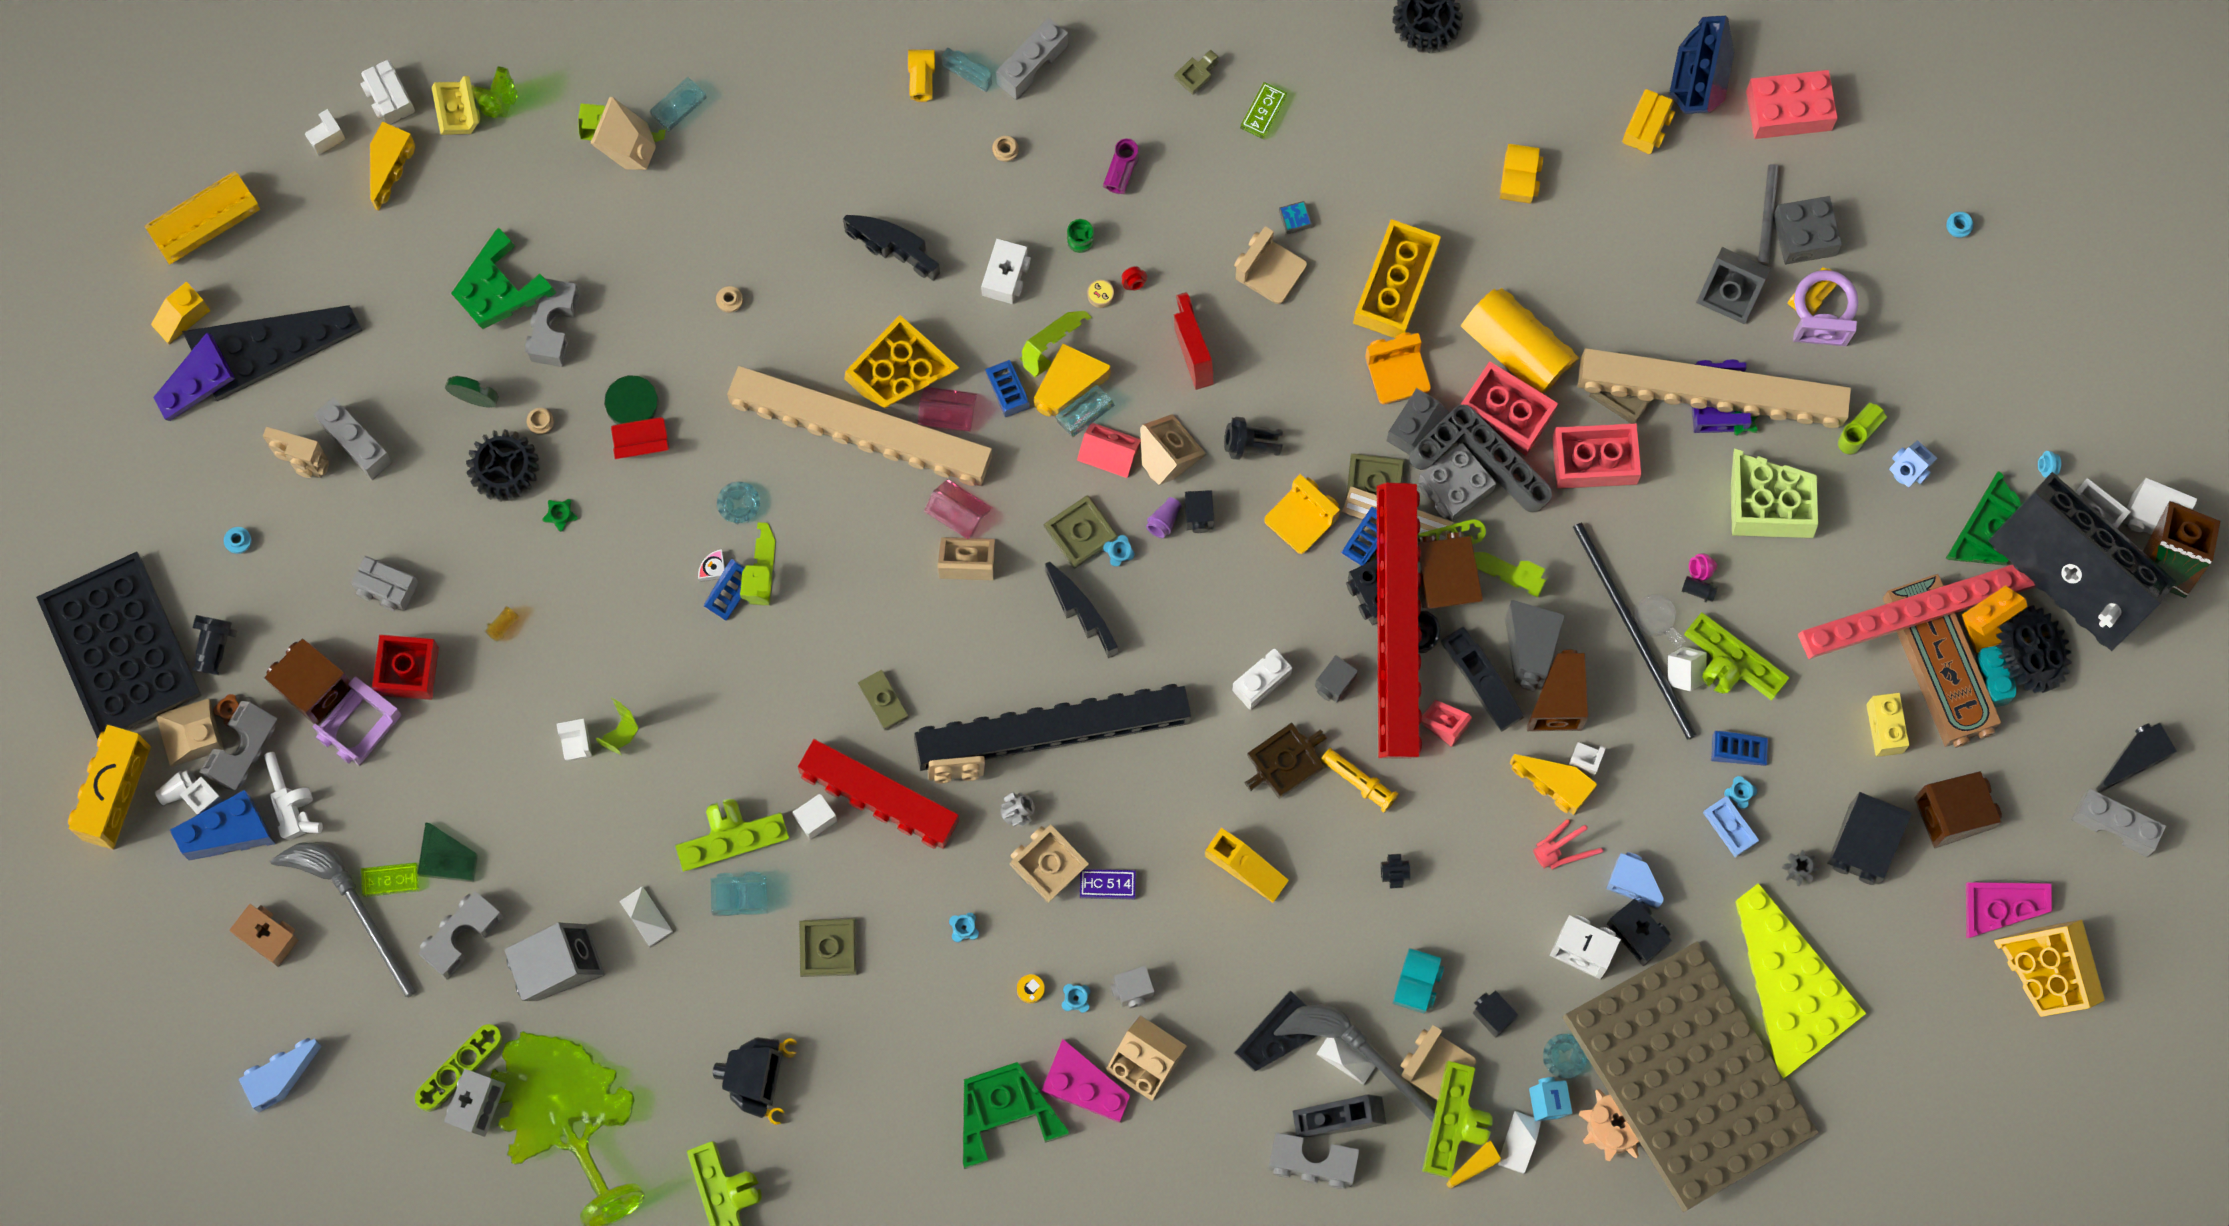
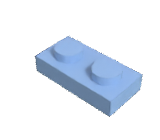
M1727 796L1704 810L1703 814L1734 857H1737L1758 843V838Z

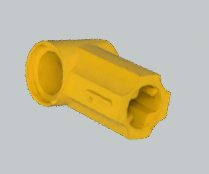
M908 49L910 99L917 102L932 100L935 49Z
M1822 267L1820 270H1830V269H1826V268ZM1819 281L1808 289L1805 296V304L1812 316L1819 310L1824 299L1838 284L1831 281ZM1794 293L1787 304L1796 311Z

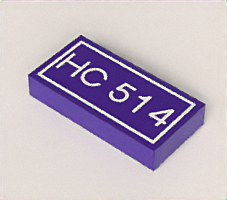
M1084 869L1080 873V898L1135 900L1136 870Z

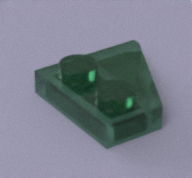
M425 822L417 875L419 877L474 882L478 858L477 853L434 825Z

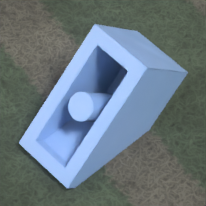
M1627 852L1626 855L1621 853L1616 861L1606 889L1631 899L1636 898L1638 902L1643 901L1646 905L1659 909L1664 898L1648 864L1641 861L1642 858L1634 853Z

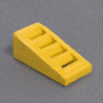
M1491 1140L1485 1143L1453 1174L1452 1178L1448 1179L1446 1183L1448 1188H1453L1500 1162L1501 1158Z

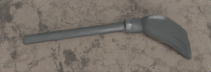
M303 842L286 849L270 861L272 865L296 868L317 877L332 880L340 895H345L405 997L409 998L415 994L414 988L355 891L356 884L352 881L348 871H345L341 857L333 849L321 844Z
M1326 1005L1302 1006L1297 1008L1274 1031V1035L1310 1034L1327 1038L1341 1037L1353 1050H1360L1433 1122L1435 1109L1365 1041L1367 1037L1355 1025H1351L1350 1020L1342 1011Z

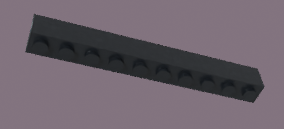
M1169 684L1161 687V690L1140 689L1135 691L1133 695L1124 696L1123 693H1117L1108 696V699L1097 701V698H1088L1082 700L1081 704L1059 703L1052 709L1043 710L1042 707H1035L1027 710V713L1016 715V712H1007L1001 714L1000 718L978 717L973 722L962 724L961 721H954L946 724V727L935 729V726H926L920 728L919 732L914 733V743L919 769L924 771L929 769V761L976 756H984V759L987 760L1188 725L1191 720V712L1185 686L1178 687L1177 684Z

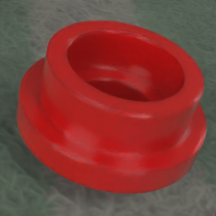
M1138 266L1126 269L1121 276L1124 289L1133 291L1142 288L1148 278L1146 272Z

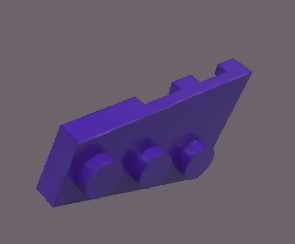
M206 333L153 397L165 420H173L235 379L212 334Z

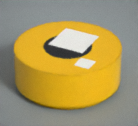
M1029 974L1023 976L1018 981L1017 994L1023 1002L1033 1004L1042 999L1045 988L1041 978Z

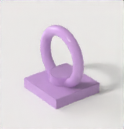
M1820 270L1807 275L1799 283L1795 292V308L1801 320L1794 330L1793 342L1847 346L1856 332L1857 321L1852 320L1858 309V294L1854 285L1844 275L1831 270ZM1831 281L1841 286L1845 291L1848 305L1840 318L1831 314H1818L1815 316L1810 314L1805 304V296L1808 289L1814 283Z

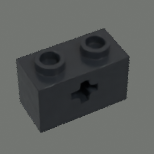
M1634 898L1612 916L1607 925L1616 933V936L1621 939L1622 943L1640 964L1644 966L1665 949L1672 940L1669 938L1671 935L1669 930L1662 923L1657 924L1650 916L1652 915L1650 908L1643 901L1639 903ZM1643 926L1646 928L1645 933H1636L1637 928H1642Z

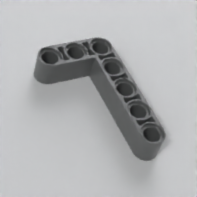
M1463 404L1455 407L1410 453L1411 464L1419 470H1426L1457 441L1459 444L1463 443L1480 465L1528 512H1538L1552 498L1550 486L1468 405ZM1456 417L1461 418L1464 424L1459 423ZM1438 433L1444 435L1447 441L1442 440ZM1475 436L1480 437L1483 443H1479ZM1421 450L1427 452L1428 455H1429V458H1426L1425 456H1423V454L1421 453ZM1494 455L1499 456L1502 460V463L1498 462L1495 459ZM1513 474L1518 475L1521 479V482L1517 481L1514 478ZM1532 493L1537 494L1540 498V501L1536 500L1533 497Z

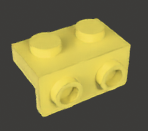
M463 76L460 82H434L432 92L441 135L471 134L480 122V112L475 107V87L471 85L470 77Z

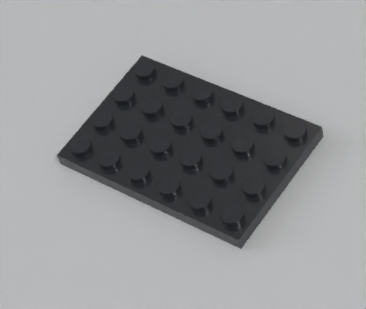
M137 551L36 597L97 740L102 731L105 732L107 725L128 730L157 715L202 696L141 556Z

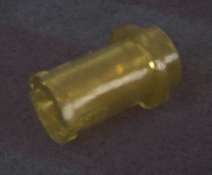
M506 606L491 624L488 623L486 625V634L496 642L499 639H504L505 636L503 634L519 616Z

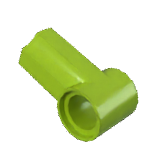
M1869 402L1857 417L1845 426L1838 438L1839 449L1845 454L1857 453L1869 437L1887 419L1884 410L1877 404ZM1847 435L1856 437L1858 442L1850 441Z

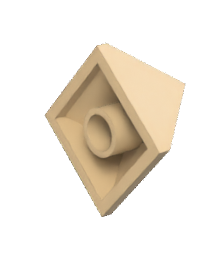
M941 537L938 558L939 579L993 580L995 539Z

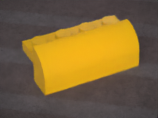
M233 171L147 223L144 227L170 265L261 209L239 174Z
M1503 288L1491 290L1473 308L1461 325L1464 330L1518 379L1542 394L1551 389L1561 374L1574 366L1579 360V357L1573 352L1571 347L1561 342L1551 329L1540 323L1531 311L1520 305L1514 296Z

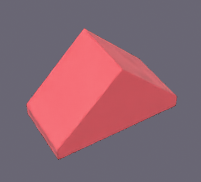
M1435 700L1422 715L1421 723L1452 747L1469 727L1472 717L1466 712Z

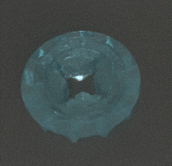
M733 482L726 485L717 497L719 514L726 521L737 525L749 522L751 518L757 515L760 506L758 492L753 486L745 482ZM744 496L743 503L746 508L738 507L733 510L734 503L731 499L740 500Z
M1556 1035L1544 1047L1543 1063L1549 1073L1557 1076L1559 1079H1571L1579 1075L1587 1064L1588 1058L1573 1035ZM1573 1048L1574 1050L1569 1057L1572 1062L1564 1061L1558 1065V1059L1560 1058L1558 1050L1566 1052Z

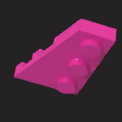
M1966 883V938L2052 911L2051 884Z
M1062 1039L1043 1085L1042 1092L1120 1123L1130 1095Z

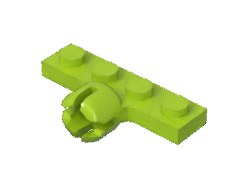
M1702 612L1684 633V636L1711 655L1712 661L1704 670L1702 677L1708 687L1716 678L1720 680L1713 690L1717 693H1728L1738 680H1744L1772 701L1789 679L1787 675Z
M734 799L723 800L727 815L725 817H722L718 803L711 804L706 810L711 828L710 833L675 844L683 872L788 840L789 836L782 813L778 812L753 821H744L738 803Z
M1451 1061L1446 1062L1422 1172L1450 1179L1452 1178L1459 1143L1465 1141L1482 1145L1489 1139L1491 1131L1481 1128L1492 1126V1115L1485 1111L1473 1109L1468 1103L1475 1072L1474 1067Z
M714 1141L687 1150L710 1226H742L739 1212L746 1207L759 1203L762 1198L761 1189L756 1190L753 1187L759 1184L755 1175L752 1172L745 1171L728 1177L725 1173L716 1142Z

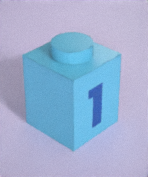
M1555 1077L1542 1078L1538 1080L1539 1084L1529 1088L1535 1121L1561 1119L1572 1114L1566 1080L1556 1081Z

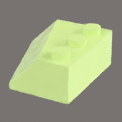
M1734 448L1731 476L1732 536L1813 538L1818 527L1817 476L1787 465L1782 467L1767 462L1768 459L1759 456L1754 458L1743 454L1744 451Z

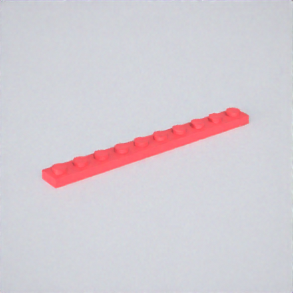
M2012 564L1803 630L1798 634V637L1808 659H1812L1972 608L2005 585L2016 593L2035 588L2036 586L2028 576L2019 572Z

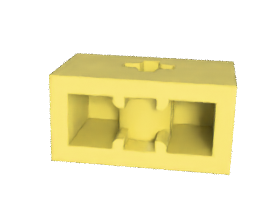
M1900 693L1872 696L1866 705L1876 757L1903 754L1909 747Z

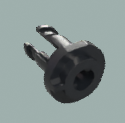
M1232 417L1231 423L1227 424L1225 430L1224 448L1226 452H1229L1230 458L1234 460H1240L1244 452L1255 454L1274 453L1275 456H1279L1283 448L1282 444L1255 442L1254 439L1277 441L1279 436L1283 435L1282 429L1274 431L1265 427L1247 426L1244 417Z
M200 615L195 616L192 628L200 630L195 653V667H192V670L219 676L217 671L223 658L227 637H236L237 630L231 629L232 622Z

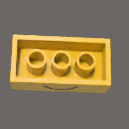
M1391 219L1356 308L1353 324L1395 339L1396 336L1406 333L1438 251L1441 236Z
M107 725L105 732L102 731L99 735L97 754L89 762L87 770L89 775L86 783L80 786L78 792L79 802L76 809H73L69 815L68 825H70L69 830L82 841L114 850L151 746L138 733Z

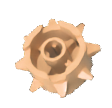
M1597 1089L1595 1091L1596 1105L1592 1110L1579 1112V1116L1588 1122L1587 1130L1589 1134L1584 1138V1144L1594 1143L1599 1149H1604L1605 1160L1609 1162L1615 1153L1620 1154L1626 1151L1634 1158L1639 1157L1637 1149L1639 1140L1611 1095H1605L1600 1089ZM1614 1117L1623 1122L1621 1125L1623 1129L1619 1126H1612L1611 1123L1614 1121Z

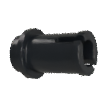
M1687 576L1681 592L1702 598L1707 603V601L1713 602L1718 587L1713 585L1714 582L1708 584Z

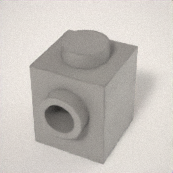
M1146 965L1114 975L1115 984L1110 985L1114 1000H1120L1122 1007L1129 1005V1008L1139 1007L1145 1004V999L1154 997V989Z

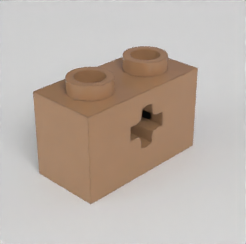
M249 904L229 931L279 967L299 941L293 935L295 929L284 921H281L280 924L273 921L271 917L274 914L262 905L255 908ZM263 929H265L266 931H269L271 934L268 937L262 935L261 932Z

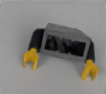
M756 1037L741 1045L739 1049L731 1050L728 1053L727 1063H715L713 1077L723 1080L722 1089L730 1093V1100L743 1112L759 1118L768 1117L770 1123L779 1125L781 1123L774 1121L771 1115L774 1111L785 1114L781 1108L768 1109L767 1105L772 1106L782 1054L787 1058H792L797 1053L787 1051L785 1046L788 1044L796 1045L797 1042L792 1038H788L783 1043H780L778 1039Z

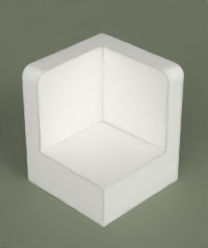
M328 109L318 114L322 123L305 133L318 156L346 140Z
M1682 647L1669 654L1668 682L1670 686L1693 691L1705 684L1702 674L1706 669L1707 653Z
M584 718L556 724L566 761L592 757L588 728Z
M1578 742L1569 766L1578 768L1586 776L1593 779L1606 747L1600 746L1599 750Z
M202 777L180 794L197 815L224 801Z
M818 794L793 811L796 821L810 840L837 822L835 813L821 794Z

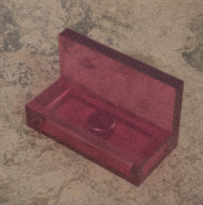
M924 387L919 403L918 424L971 432L977 394Z
M947 479L933 491L924 512L969 540L974 535L980 520L990 512L992 507Z

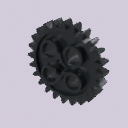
M2034 605L2026 607L1998 626L2002 632L1996 634V637L2002 643L1996 645V647L2003 651L1999 658L2006 661L2003 666L2004 669L2010 668L2009 677H2017L2018 686L2024 684L2025 691L2032 689L2036 694L2058 688L2060 683L2066 681L2064 675L2070 674L2066 666L2072 664L2066 658V655L2072 652L2065 648V645L2069 643V640L2062 638L2065 630L2057 629L2059 621L2052 622L2051 613L2044 615L2043 608L2036 609Z

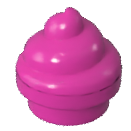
M1701 553L1690 559L1689 572L1694 579L1704 581L1713 576L1718 565L1709 555Z

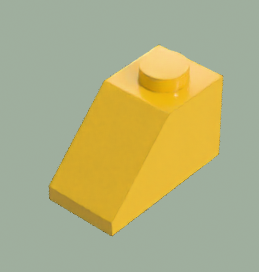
M186 281L164 300L151 325L168 344H171L183 334L182 331L188 330L210 312V309Z

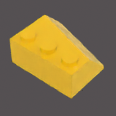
M2082 919L2035 928L1993 940L1998 949L2002 948L2009 960L2007 963L2011 970L2017 972L2024 984L2022 988L2040 1017L2087 1009L2105 1001Z

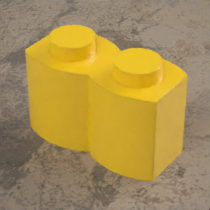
M1508 143L1499 199L1531 204L1533 196L1538 197L1540 181L1535 180L1536 172H1541L1543 157L1539 156L1540 148Z

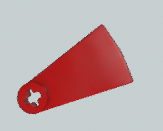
M1188 293L1176 295V300L1180 313L1173 314L1174 328L1195 390L1213 385L1212 359L1194 317Z

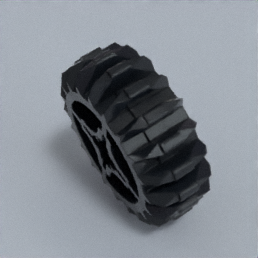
M1397 0V6L1393 9L1394 16L1392 18V23L1396 25L1394 28L1395 34H1400L1399 39L1401 42L1408 40V48L1417 45L1418 53L1422 50V47H1426L1428 53L1432 52L1433 47L1440 52L1443 44L1449 47L1452 42L1451 39L1455 40L1458 37L1457 31L1461 30L1462 23L1460 21L1463 19V13L1459 12L1461 5L1460 3H1454L1455 0ZM1410 9L1414 11V16L1416 17L1412 24L1407 19V13ZM1443 12H1445L1448 18V24L1444 28L1440 20Z
M506 429L502 432V436H499L497 431L494 430L492 433L493 437L490 439L487 435L483 434V444L475 441L474 445L477 451L469 450V456L473 459L466 460V465L470 468L467 470V475L472 478L470 481L472 486H478L477 491L479 494L482 495L486 492V496L490 500L496 495L497 500L500 502L504 499V495H507L508 499L512 501L514 498L513 493L517 492L522 497L524 495L522 488L531 490L532 486L529 481H537V476L533 472L540 470L539 464L535 463L539 460V456L534 453V445H528L527 437L524 436L519 439L520 435L516 431L509 436V432ZM501 448H511V449H514V450H516V451L514 452V451L512 450V451H510V452L503 453V452L499 451L498 449H501ZM489 454H491V462L487 466H485L486 469L482 471L485 459ZM497 458H499L502 463L504 462V464L507 465L506 468L509 473H506L505 469H502V467L499 466L500 463ZM524 460L523 468L520 474L515 478L514 470L520 465V462ZM499 478L507 480L506 483H494L489 481L491 479L494 481Z

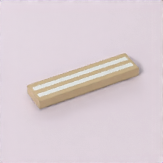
M1350 487L1342 513L1363 520L1372 506L1377 509V495ZM1417 510V518L1420 520L1419 533L1449 526L1453 523L1452 521ZM1372 517L1370 522L1377 524V519ZM1443 531L1440 534L1439 540L1447 539V533L1450 531Z

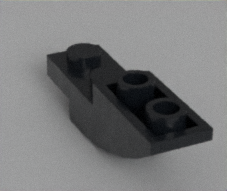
M845 215L843 218L845 233L853 240L859 239L866 244L865 247L876 256L880 254L886 259L892 252L902 263L907 261L914 266L913 269L918 275L923 278L929 277L933 281L940 274L939 263L924 253L926 251L925 240L914 233L888 221L873 217Z
M1464 626L1441 640L1442 646L1468 681L1472 691L1501 732L1524 718L1523 713L1504 682Z

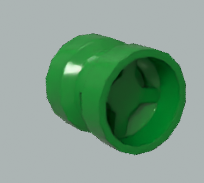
M1084 219L1072 221L1067 228L1068 246L1077 253H1084L1090 250L1094 241L1092 225Z

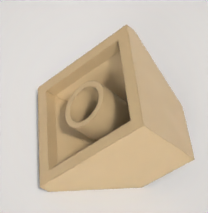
M609 97L590 144L624 169L647 170L656 148L648 123L615 98Z
M1173 414L1143 424L1140 428L1142 466L1147 470L1150 478L1156 481L1158 485L1174 480L1206 454Z
M209 698L156 716L171 767L210 755L213 749L224 750Z

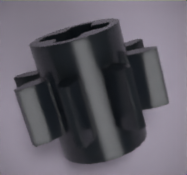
M1388 854L1387 861L1380 863L1382 882H1389L1390 889L1403 888L1404 881H1410L1409 860H1401V854Z

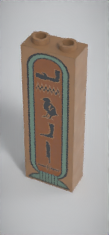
M1935 574L1888 590L1883 597V601L1885 604L1943 587L1939 575ZM1955 613L1897 631L1944 746L1954 745L1957 748L1968 744L1970 738L1978 735L1980 739H1984L1995 734V730L2001 724V721Z

